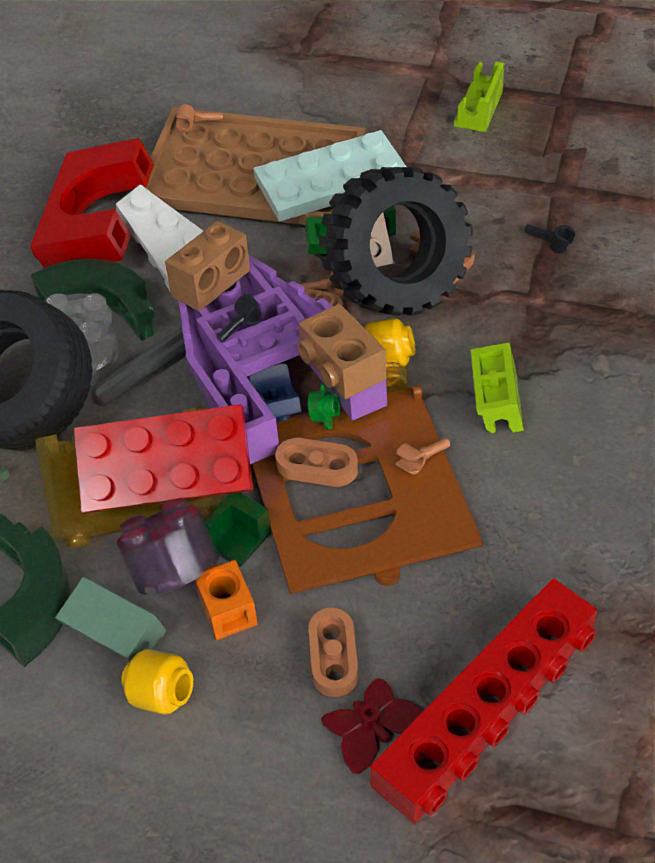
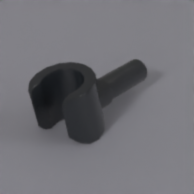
M527 224L524 230L527 234L550 242V248L555 253L566 251L568 244H571L575 237L574 229L567 225H560L552 232Z
M250 294L241 296L235 302L234 310L238 315L216 335V338L221 343L225 342L244 324L252 326L261 321L262 313L257 308L258 302Z

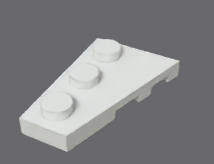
M139 185L116 203V211L136 243H140L148 254V260L154 269L160 271L165 279V285L170 291L165 261L202 233L203 230L142 185Z

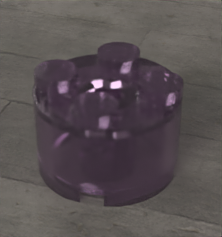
M177 498L165 503L160 508L161 512L147 518L144 515L134 516L120 525L122 534L117 539L116 545L140 594L147 595L146 587L155 586L158 594L180 588L205 574L202 565L210 558L213 565L219 559V554L199 508L194 505H187L185 498Z

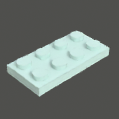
M382 130L309 152H303L282 160L273 161L253 169L254 178L280 222L331 206L329 202L334 194H343L345 192L343 184L351 178H360L361 172L370 169H381V167H406V165Z

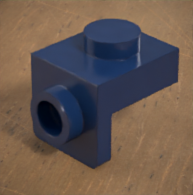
M285 362L249 375L250 383L273 413L276 422L285 421L291 418L292 414L302 412L299 396L291 385L288 366Z

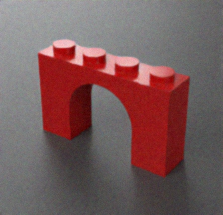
M140 138L66 153L30 245L34 257L39 260L47 273L123 260L131 234L116 209L88 214L82 213L92 203L104 196L133 190L139 185L147 187L154 163Z

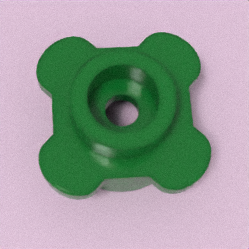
M324 382L321 383V390L311 391L308 397V411L312 422H324L325 429L332 430L333 417L340 415L339 396L337 393H331L330 388Z

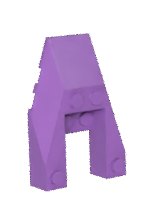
M249 255L250 271L200 312L180 301L178 302L187 364L209 409L239 404L244 407L250 464L275 454L279 441L276 418L250 383L247 376L300 355L297 349V342L300 341L298 323L332 306L323 298L316 300L305 294L304 287L294 281L287 283L278 278L276 270ZM250 294L258 302L257 308L262 313L261 321L252 326L244 324L225 342L221 343L216 338V335L238 315L234 310L235 302L241 296ZM310 363V367L323 382L319 371ZM386 380L346 400L333 387L330 388L331 393H337L339 396L340 406L351 420L387 406Z

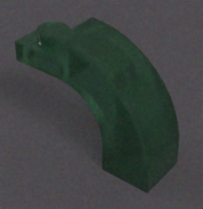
M77 259L61 262L31 274L37 297L56 307L67 316L89 308L108 309L119 314L141 341L154 335L151 319L155 318V313L148 301L145 282L137 273L126 266L101 259Z
M1 513L0 550L24 571V576L16 593L0 607V645L23 667H26L49 646L60 631L63 624L55 617L70 596V585L59 550L50 534L42 526L31 534L21 522L13 524Z

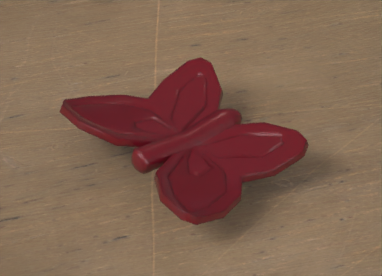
M377 678L371 682L364 692V703L359 700L354 701V710L339 709L325 714L321 720L322 725L331 733L343 737L341 751L344 762L352 773L359 774L371 765L377 751L375 734L382 743H386L390 740L391 735L385 728L396 734H402L423 711L419 706L406 699H395L392 689L386 681Z

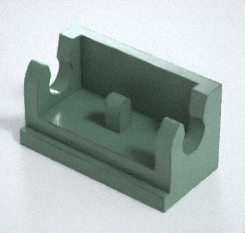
M82 577L55 617L63 625L71 627L121 655L128 661H131L137 653L144 649H153L160 637L162 638L166 632V629L154 614L85 577Z

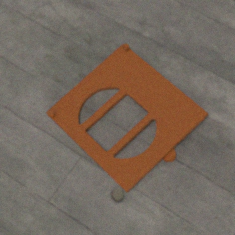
M420 385L387 392V406L355 420H351L340 406V415L333 417L332 430H326L324 422L313 423L309 411L294 414L285 421L276 422L279 445L291 438L316 440L326 437L349 438L367 445V448L355 450L358 465L377 461L392 497L389 500L303 521H296L284 483L293 480L283 477L278 472L275 454L252 463L263 505L268 508L271 532L290 594L373 573L375 580L379 584L391 586L400 579L401 566L483 545L480 533L444 450L426 459L421 471L415 475L395 465L402 458L397 455V450L402 444L407 443L419 450L440 440L422 399L423 390ZM391 514L395 515L392 524L382 535L369 543L357 547L330 548L316 544L304 537Z

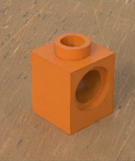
M236 560L225 564L212 565L203 572L194 575L198 598L216 641L258 625L253 598ZM222 595H231L225 599H218Z

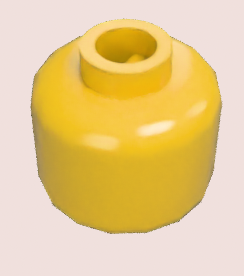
M391 318L369 322L365 325L364 328L385 348L386 371L405 367L410 360V356L415 355V340L412 329L409 325L405 326L401 320Z
M144 649L137 653L125 666L121 678L128 703L137 709L157 714H171L184 705L191 696L194 684L192 672L181 656L154 649Z

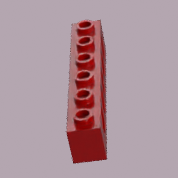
M552 578L370 766L371 788L413 824L425 813L429 816L433 815L448 796V791L446 790L457 778L464 781L475 770L480 760L478 755L488 745L496 747L503 740L510 729L509 722L518 712L523 715L529 712L540 696L539 690L548 680L551 683H555L562 676L569 664L567 659L576 650L582 653L589 647L597 634L594 623L598 609ZM540 635H552L557 639L547 640L542 638ZM520 664L526 666L529 670L518 671L511 666ZM484 695H493L499 698L501 701L496 703H488L483 701L480 697ZM453 727H464L471 733L465 736H457L449 730ZM424 759H431L440 766L433 770H426L419 767L417 763Z

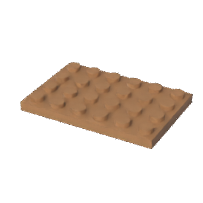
M173 107L150 158L154 166L147 187L144 188L176 210L279 222L254 178L253 168L299 155L303 152L326 147L337 142L363 136L366 134V129L223 113V121L194 122L190 131L182 132L175 127L178 119L176 118L178 108ZM195 110V112H213V111ZM329 206L280 222L305 225L307 217L323 218L324 213L331 214L334 207Z

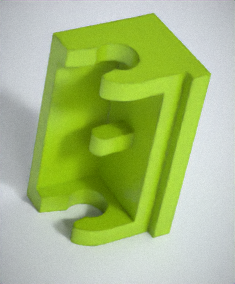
M496 61L492 70V76H485L482 73V62L476 65L473 82H471L465 97L461 99L458 105V113L454 120L455 127L481 132L487 131L503 92L505 63Z
M510 342L471 349L476 409L478 415L483 416L486 429L490 433H495V421L505 419L508 421V426L513 433L524 431L517 373Z

